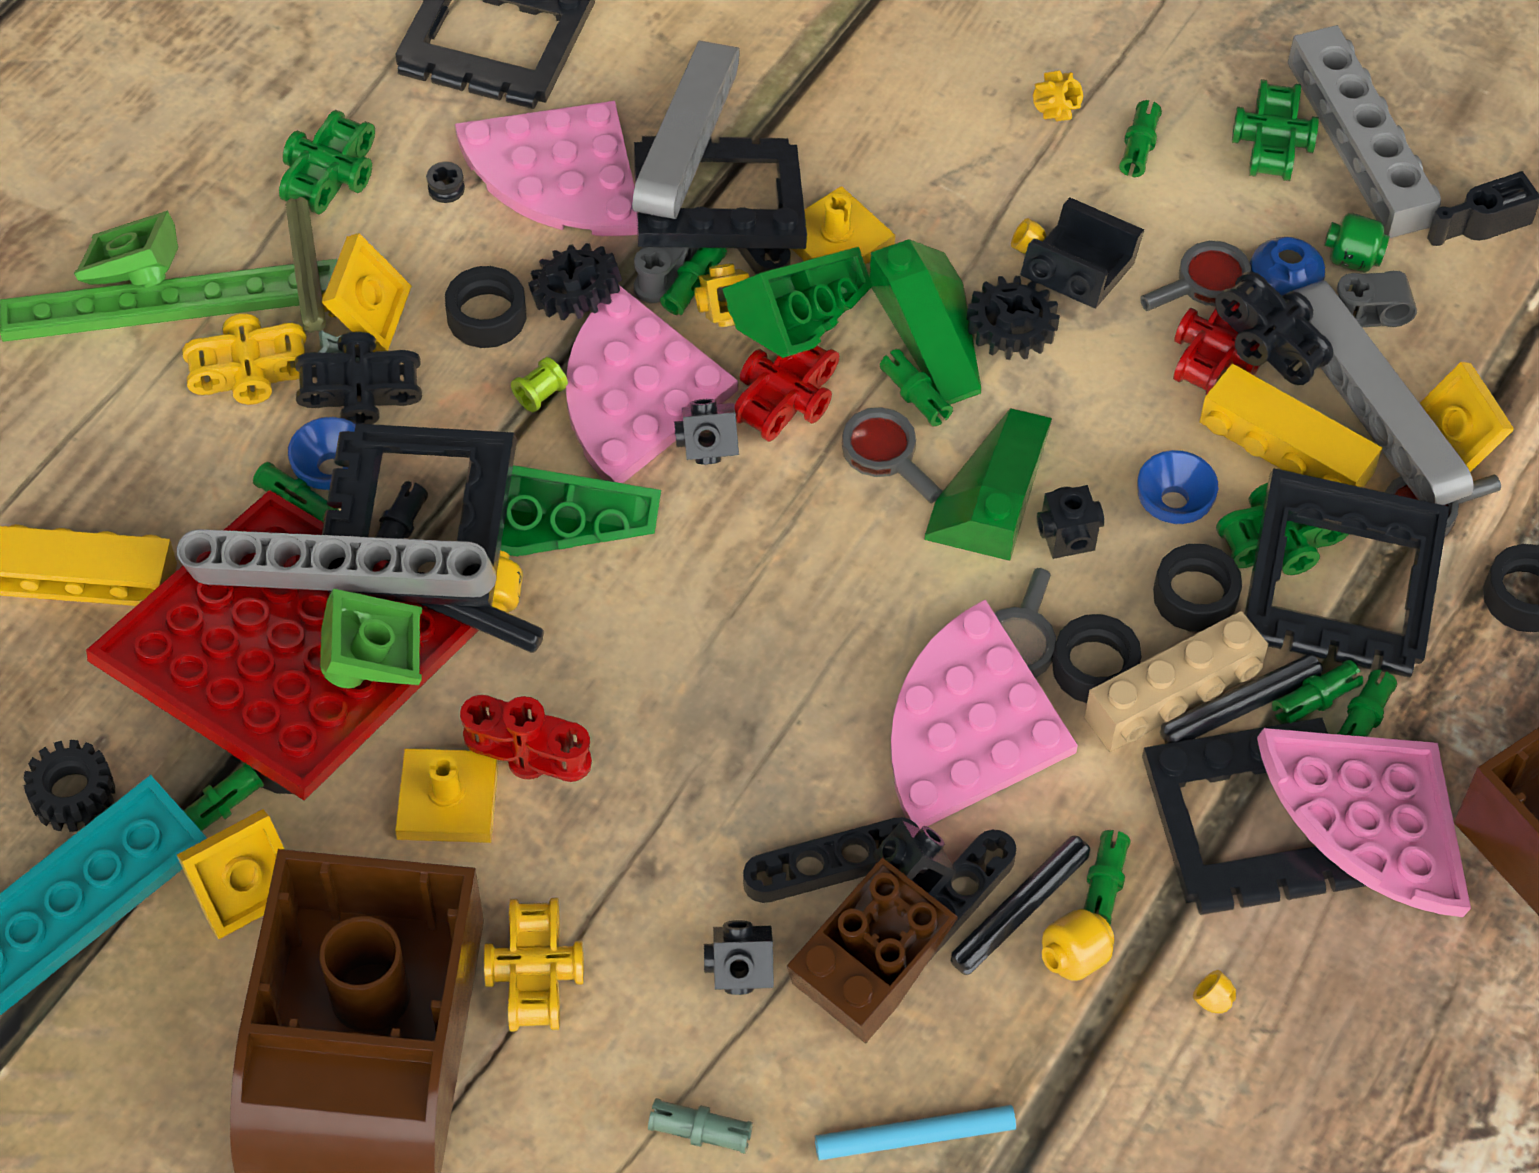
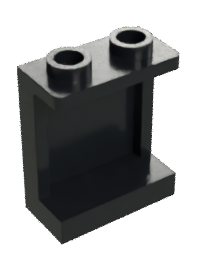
M1069 197L1063 204L1058 225L1043 241L1032 239L1028 244L1020 276L1096 309L1134 265L1144 229Z

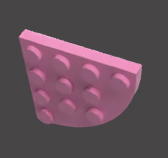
M615 101L455 124L460 150L471 171L474 170L486 183L487 190L493 196L517 213L538 223L563 230L564 226L589 229L592 231V235L596 236L637 235V214L632 209L635 186Z
M619 285V293L610 294L612 302L610 304L599 303L597 305L599 312L590 313L577 335L568 361L566 395L571 427L575 431L587 461L603 480L624 483L676 441L674 421H683V407H690V402L699 399H715L717 404H722L738 391V380Z
M986 600L965 610L930 640L908 672L897 699L891 734V759L895 790L905 817L915 822L920 829L922 826L928 827L1075 754L1077 751V743Z
M1267 728L1261 731L1257 737L1258 745L1273 788L1293 821L1328 859L1364 885L1393 900L1437 914L1465 916L1471 909L1438 743Z

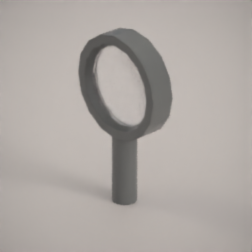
M1043 568L1034 569L1021 608L1011 607L994 613L1035 678L1046 672L1051 665L1056 643V635L1052 625L1043 615L1038 613L1051 576L1049 571Z

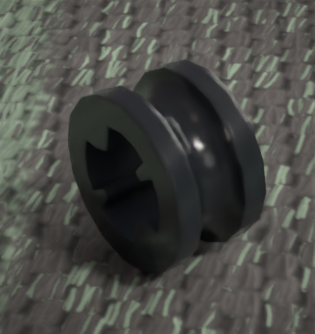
M439 162L431 166L426 178L428 192L432 199L441 203H450L458 200L465 190L462 169L452 162ZM442 180H446L449 184L445 185Z

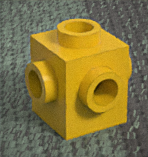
M733 263L709 267L710 274L699 276L701 287L694 289L698 312H705L706 318L713 323L718 322L719 327L734 326L733 318L727 308L726 299L718 300L717 289L749 278V275L742 269H735Z

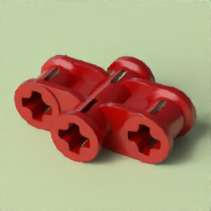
M1237 303L1235 306H1233L1231 308V311H1235L1240 306V304ZM1190 308L1185 313L1177 328L1174 342L1180 345L1186 342L1190 346L1184 351L1173 375L1175 381L1180 383L1185 380L1206 390L1207 395L1232 363L1252 375L1256 374L1260 366L1246 363L1237 354L1235 339L1238 333L1220 317L1216 308L1209 320L1198 316V311ZM1256 343L1250 350H1256L1260 344Z
M817 345L811 350L782 358L778 355L775 362L768 359L765 351L761 349L755 350L746 360L740 373V381L748 385L749 388L739 396L734 405L736 422L739 424L747 423L760 431L761 437L769 442L780 434L797 411L804 414V419L811 424L816 423L827 410L832 397L831 390L820 387L834 373L839 362V353L833 349L826 351Z
M476 695L467 699L461 706L460 718L464 726L463 738L468 749L477 754L501 761H508L509 768L515 776L530 780L545 774L562 781L574 782L586 777L590 772L592 758L589 752L591 742L588 731L578 723L545 715L544 708L538 700L532 697L521 696L506 702L489 695ZM486 707L489 708V715H487ZM528 709L531 710L532 719L529 718ZM573 735L577 736V742H574ZM521 758H523L524 767L521 766ZM563 762H566L567 769L563 768Z

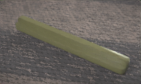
M290 198L285 206L303 329L308 333L324 330L326 320L308 201L305 198Z

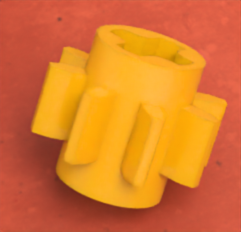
M1060 70L1045 72V82L1035 83L1033 92L1035 107L1039 112L1043 113V119L1045 120L1053 118L1056 122L1071 120V110L1080 109L1083 100V90L1080 83L1073 79L1072 72L1063 74Z

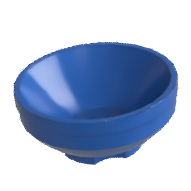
M1278 237L1262 243L1255 250L1250 260L1251 271L1264 277L1281 296L1286 292L1325 279V264L1320 253L1312 245L1297 238ZM1285 250H1292L1297 252L1302 257V260L1294 264L1287 263L1279 257V253Z
M323 417L312 420L298 429L288 446L289 462L297 478L302 479L307 483V486L312 488L329 490L332 474L322 473L319 467L324 461L335 459L339 433L342 431L355 432L356 424L344 418Z
M1165 451L1152 456L1140 469L1137 480L1138 497L1145 510L1161 521L1172 524L1191 523L1204 517L1212 508L1218 493V479L1212 467L1201 457L1185 451ZM1176 492L1185 497L1187 504L1181 508H1171L1163 502L1162 497L1167 493Z

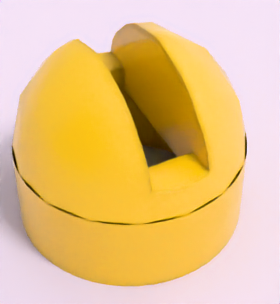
M1029 218L1024 219L1013 234L1011 247L1026 254L1028 244L1032 239L1043 241L1046 238L1045 229Z
M1215 970L1198 984L1193 993V999L1211 1013H1224L1232 1007V1002L1236 999V989L1227 976L1220 970Z

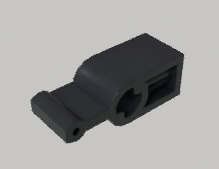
M1523 171L1475 186L1467 193L1464 203L1450 208L1443 206L1435 211L1427 239L1432 246L1443 245L1445 240L1464 235L1471 240L1480 241L1531 225L1539 206V193Z

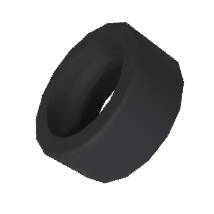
M494 266L473 267L456 276L450 282L445 292L448 326L453 335L467 345L489 348L508 343L522 331L527 320L524 288L518 278L506 269ZM493 294L511 302V307L504 314L493 319L479 320L461 312L462 305L478 295Z
M1186 544L1174 548L1163 557L1157 570L1153 587L1154 603L1161 616L1173 626L1189 632H1201L1234 614L1242 590L1241 572L1234 559L1221 549L1207 544ZM1187 571L1202 572L1217 580L1224 589V594L1219 601L1210 604H1194L1183 600L1171 587V581L1176 575Z
M1519 544L1508 547L1498 554L1492 563L1483 585L1484 602L1490 613L1503 625L1517 631L1539 632V604H1528L1516 599L1507 591L1503 584L1504 576L1514 572H1530L1539 576V545Z
M1091 614L1071 620L1059 632L1055 643L1052 659L1054 678L1065 693L1075 700L1087 703L1090 689L1140 664L1142 658L1140 641L1133 630L1117 618L1103 614ZM1085 642L1103 643L1118 651L1123 658L1124 664L1118 673L1106 677H1094L1081 672L1070 661L1071 650Z

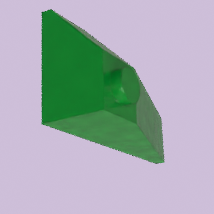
M910 239L871 252L870 280L873 285L871 288L919 369L931 378V386L950 405L981 394L982 388L972 334L968 333L969 321L966 320L968 308L964 285L946 254Z
M859 247L762 272L725 287L722 290L736 329L780 357L785 358L815 348L821 342L820 337L826 331L833 329L839 323L837 319L845 311L852 309L873 285Z
M1010 408L936 499L924 540L1010 561L1052 418Z
M513 465L500 550L508 553L510 556L518 557L655 534L661 490Z

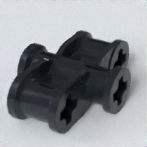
M1250 271L1239 276L1233 288L1225 289L1218 294L1215 300L1216 310L1220 317L1238 333L1235 339V349L1237 354L1246 363L1260 366L1268 361L1288 382L1295 385H1304L1312 379L1316 368L1324 367L1332 360L1333 347L1330 341L1310 323L1313 318V307L1310 301L1301 293L1289 291L1281 296L1264 277ZM1250 287H1256L1250 294L1246 293ZM1237 303L1240 304V306L1235 311H1231V308L1233 306H1235ZM1297 305L1298 308L1290 315L1288 311ZM1258 342L1260 346L1256 350L1251 351L1250 348ZM1317 345L1318 348L1310 355L1308 351ZM1301 362L1303 365L1294 371L1293 368Z
M349 332L340 336L337 340V347L342 353L310 352L299 355L294 361V367L299 372L300 389L295 394L297 404L307 408L344 406L341 409L340 418H344L354 424L376 423L380 418V413L375 405L406 406L415 404L422 399V390L417 386V368L421 364L419 354L409 350L372 352L376 348V338L369 333ZM356 357H359V363L356 362ZM400 375H403L404 381L400 380ZM314 377L317 378L316 383H313ZM357 396H361L360 402L357 401Z

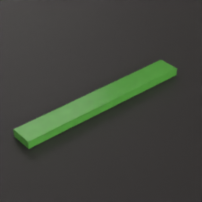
M337 259L317 261L322 294L327 289ZM294 264L164 279L161 283L149 288L131 283L0 299V335L2 341L6 342L299 306Z

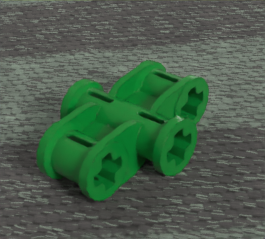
M1261 79L1255 113L1245 112L1244 107L1237 106L1232 143L1238 144L1240 140L1253 141L1249 176L1255 177L1257 173L1282 176L1283 181H1290L1296 147L1305 148L1307 153L1314 152L1319 117L1312 116L1310 120L1297 118L1301 84L1286 87L1268 84L1267 80Z
M334 110L319 128L313 141L307 139L305 133L298 130L294 131L286 141L283 150V162L285 165L290 166V168L285 172L280 183V199L287 202L290 198L298 199L303 197L308 201L311 212L322 214L339 191L342 183L347 184L353 192H362L368 184L372 173V161L365 156L374 142L375 126L366 121L360 124L345 118L343 112Z
M1268 483L1259 486L1250 494L1249 503L1251 508L1233 511L1221 518L1216 525L1218 535L1226 539L1232 552L1230 557L1234 559L1240 569L1252 567L1254 564ZM1287 521L1284 534L1287 537L1282 565L1283 573L1286 575H1298L1308 571L1320 559V554L1316 548L1337 544L1349 534Z

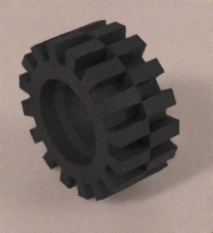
M70 740L69 748H64L62 741L54 743L56 751L50 753L46 747L39 751L41 761L32 757L28 763L31 771L24 772L23 778L26 785L23 786L35 816L38 815L41 823L47 826L51 822L53 830L62 831L63 825L66 823L69 832L78 831V822L83 821L86 826L92 821L91 817L93 815L99 816L105 811L104 806L110 807L113 804L112 794H115V784L109 765L100 750L95 752L93 745L85 742L81 749L78 740ZM79 774L87 778L86 787L73 796L57 797L52 793L54 784L65 776Z

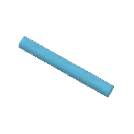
M1006 1105L815 1135V1147L818 1160H826L1016 1130V1119L1013 1106Z

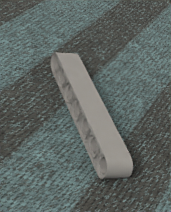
M698 41L638 175L632 202L634 212L676 219L734 83L739 64V47Z
M1321 280L1293 290L1301 293L1310 301L1313 307V318L1310 323L1330 341L1333 347L1332 360L1324 367H1321V369L1377 445L1382 447L1383 453L1417 499L1446 505L1471 495L1474 484L1468 467L1333 288L1326 281ZM1297 305L1288 311L1290 315L1298 308ZM1313 346L1309 350V353L1312 354L1318 348V346Z
M199 529L186 533L177 545V556L182 565L196 581L208 585L330 591L334 588L350 592L474 598L489 593L496 582V571L484 548L472 542ZM211 551L206 560L195 563L200 554ZM256 553L251 562L246 565H239L244 556ZM300 555L295 565L284 567L285 562L290 557ZM341 557L345 558L344 563L340 567L328 569L329 564L333 560ZM390 560L389 565L382 571H373L374 566L378 562ZM426 562H436L431 571L424 574L417 573L418 569ZM472 564L481 565L477 573L471 576L462 575L468 566Z

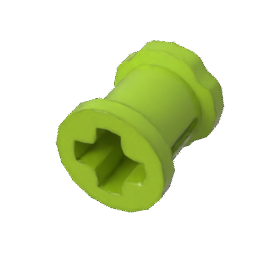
M545 357L538 362L536 369L523 378L516 377L510 384L512 392L519 403L526 410L536 412L540 409L543 400L555 391L560 392L564 390L568 385V380L560 366L553 359Z

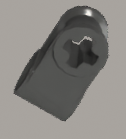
M642 247L634 258V267L638 272V276L634 281V293L637 298L648 303L660 302V298L678 277L677 271L684 262L689 261L698 248Z
M1393 270L1384 273L1365 274L1349 273L1341 277L1338 282L1337 293L1339 298L1352 315L1354 311H1357L1354 318L1361 327H1399L1409 323L1417 315V308L1408 278L1401 271ZM1350 285H1353L1352 290L1348 291Z

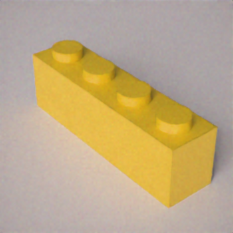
M1233 363L1205 396L1199 423L1205 425L1214 434L1226 437L1243 447L1251 455L1261 457L1281 470L1364 488L1375 473L1382 451L1381 446Z
M19 524L0 526V596L137 606L176 571L177 561L171 540L156 535L140 537L117 535L109 531L88 533L75 532L66 528H56L53 530L36 529Z

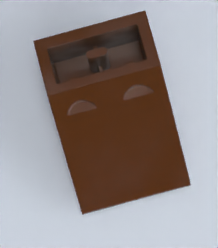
M882 857L787 964L792 984L864 1043H867L899 1006L958 918L953 912Z

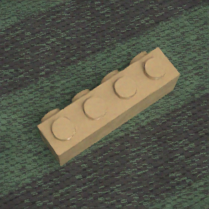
M1241 610L1090 689L1084 719L1108 751L1112 752L1129 742L1138 740L1144 734L1161 726L1164 722H1168L1204 702L1211 701L1230 688L1255 677L1263 668L1268 643Z

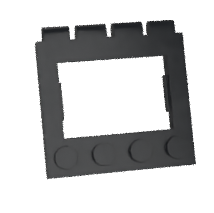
M424 0L395 54L398 75L426 81L431 73V83L463 91L467 83H469V93L499 101L504 93H507V103L535 109L538 101L547 102L595 4V0H483L484 3L496 6L504 3L514 4L519 7L520 12L532 15L542 12L550 13L556 17V21H559L535 70L430 44L431 39H435L449 12L448 6L452 0Z
M642 136V142H634L635 184L656 136ZM710 137L700 161L776 163L778 178H776L778 209H749L745 207L736 209L680 208L676 219L636 212L638 247L806 249L807 229L797 145H790L788 138H759V144H752V137H719V143H712Z
M356 424L355 432H340L334 463L341 467H348V469H333L327 505L341 510H327L325 512L321 535L369 537L383 453L470 458L457 541L476 543L484 548L497 576L517 443L514 432ZM341 557L333 560L329 564L328 569L340 567L344 563L345 558ZM472 564L468 566L462 575L471 576L477 573L481 565ZM495 585L489 593L474 598L371 592L353 593L396 602L492 608Z
M1273 468L1269 475L1244 614L1266 640L1268 647L1281 649L1285 635L1291 636L1290 652L1304 655L1313 654L1318 658L1326 659L1329 646L1334 645V661L1342 663L1346 660H1351L1359 667L1370 669L1375 654L1380 656L1378 669L1382 670V672L1410 678L1414 670V664H1421L1425 660L1449 506ZM1287 521L1416 549L1405 603L1406 613L1402 634L1273 606L1276 581L1280 580L1287 537L1284 536Z
M1323 717L1144 747L1142 759L1186 903H1196L1200 915L1233 910V895H1237L1241 908L1279 902V887H1283L1287 900L1325 894V879H1328L1333 892L1366 887V885L1347 874L1328 859L1316 846L1204 865L1190 815L1180 788L1185 787L1187 782L1207 779L1211 783L1229 780L1233 774L1252 772L1258 775L1267 773L1257 740L1261 731L1267 728L1328 734Z

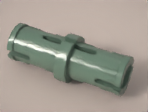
M658 1098L654 1100L652 1106L654 1112L650 1113L648 1130L691 1139V1145L699 1147L704 1142L746 1154L749 1145L747 1140L751 1138L753 1122L710 1113V1107L702 1105L697 1110L661 1101Z

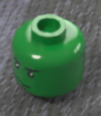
M1348 213L1342 218L1340 224L1331 223L1324 246L1331 248L1330 260L1333 264L1360 273H1366L1373 266L1379 267L1381 265L1390 235L1384 234V225L1380 221L1355 213Z

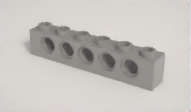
M1338 25L1295 35L1292 41L1288 65L1298 83L1301 84L1302 90L1376 220L1384 225V234L1390 235V238L1430 228L1435 211L1441 205L1440 193L1437 187L1431 185L1426 177L1420 158L1414 155L1409 148L1401 126L1396 125L1392 119L1384 97L1379 96L1375 90L1369 71L1363 68L1358 61L1352 42L1344 37Z

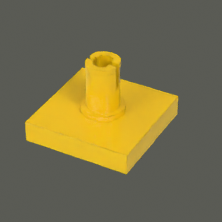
M840 186L804 209L807 229L806 249L792 250L804 261L859 247L866 265L871 261V252L894 245L896 235L845 188Z
M360 233L347 236L327 289L322 294L324 312L329 311L328 315L330 317H337L352 332H365L373 335L376 338V348L372 352L388 351L412 286Z
M1460 362L1420 402V405L1464 461L1470 472L1514 430L1472 363Z
M404 749L395 829L397 840L491 843L499 760L467 750Z
M264 809L177 854V858L208 923L218 939L229 935L264 915L278 849H284L272 820Z

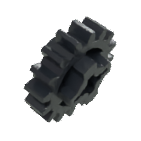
M586 243L581 250H576L572 244L562 253L557 250L552 251L554 258L552 260L541 259L539 261L541 269L532 270L531 276L533 281L528 282L537 309H544L547 317H551L558 312L561 320H565L571 313H574L577 319H581L584 312L589 310L593 313L599 312L597 307L599 303L610 304L612 302L610 294L619 293L620 287L618 282L622 281V276L613 253L606 254L603 246L592 251L590 243Z
M999 276L997 286H993L986 281L983 283L982 293L978 291L973 292L971 304H968L966 320L969 321L968 333L977 334L975 343L977 346L988 343L990 345L989 354L992 356L998 350L1005 351L1006 360L1011 359L1013 352H1019L1023 359H1028L1030 349L1041 354L1043 353L1045 343H1053L1060 315L1057 314V301H1049L1050 291L1048 289L1041 290L1040 292L1036 291V282L1034 281L1023 285L1021 284L1020 276H1015L1013 283H1007L1003 276Z

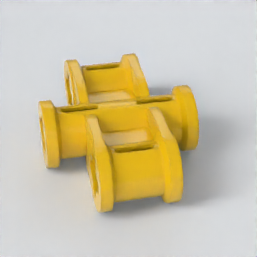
M237 314L225 320L222 327L223 335L193 339L186 343L182 349L183 359L189 365L190 373L187 376V387L191 392L198 395H211L232 390L236 401L241 404L253 405L264 402L272 394L271 383L299 379V372L296 371L295 367H290L289 361H295L296 357L305 353L304 344L307 336L306 331L299 324L284 323L261 328L259 319L254 315ZM240 326L244 328V334H240ZM285 336H289L290 343L285 342ZM200 350L203 351V354H204V357H203V358H200V356H199V351H200ZM206 375L209 376V382H208V383L205 382L204 376H206ZM250 385H254V392H251Z
M551 898L549 903H519L518 899H510V947L495 948L493 943H485V986L494 987L495 982H509L508 1020L510 1032L518 1031L520 1026L549 1025L551 1030H559L560 1001L558 980H574L576 985L584 984L583 940L575 941L573 946H559L560 914L558 898Z

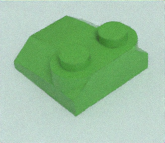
M168 210L93 234L92 241L78 269L74 272L77 280L89 285L130 280L133 285H142L144 288L153 287L161 283L166 278L165 273L169 270L179 247L175 224Z
M333 588L327 600L321 628L320 667L324 677L333 685L341 688L357 687L364 680L419 685L422 680V674H419L420 615L422 607Z

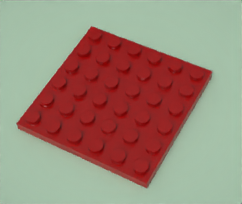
M269 490L224 530L321 535L323 522ZM211 551L200 554L195 563L206 560ZM256 553L244 556L239 565H246L251 562ZM300 555L290 557L285 562L284 567L295 565ZM382 560L374 566L373 571H380L388 561ZM181 566L88 647L86 653L89 663L305 801L479 630L418 603L399 602L422 607L419 648V674H422L420 684L409 685L364 680L357 687L341 688L330 683L324 677L320 667L321 628L327 600L330 596L327 590L208 585L196 581L186 568Z

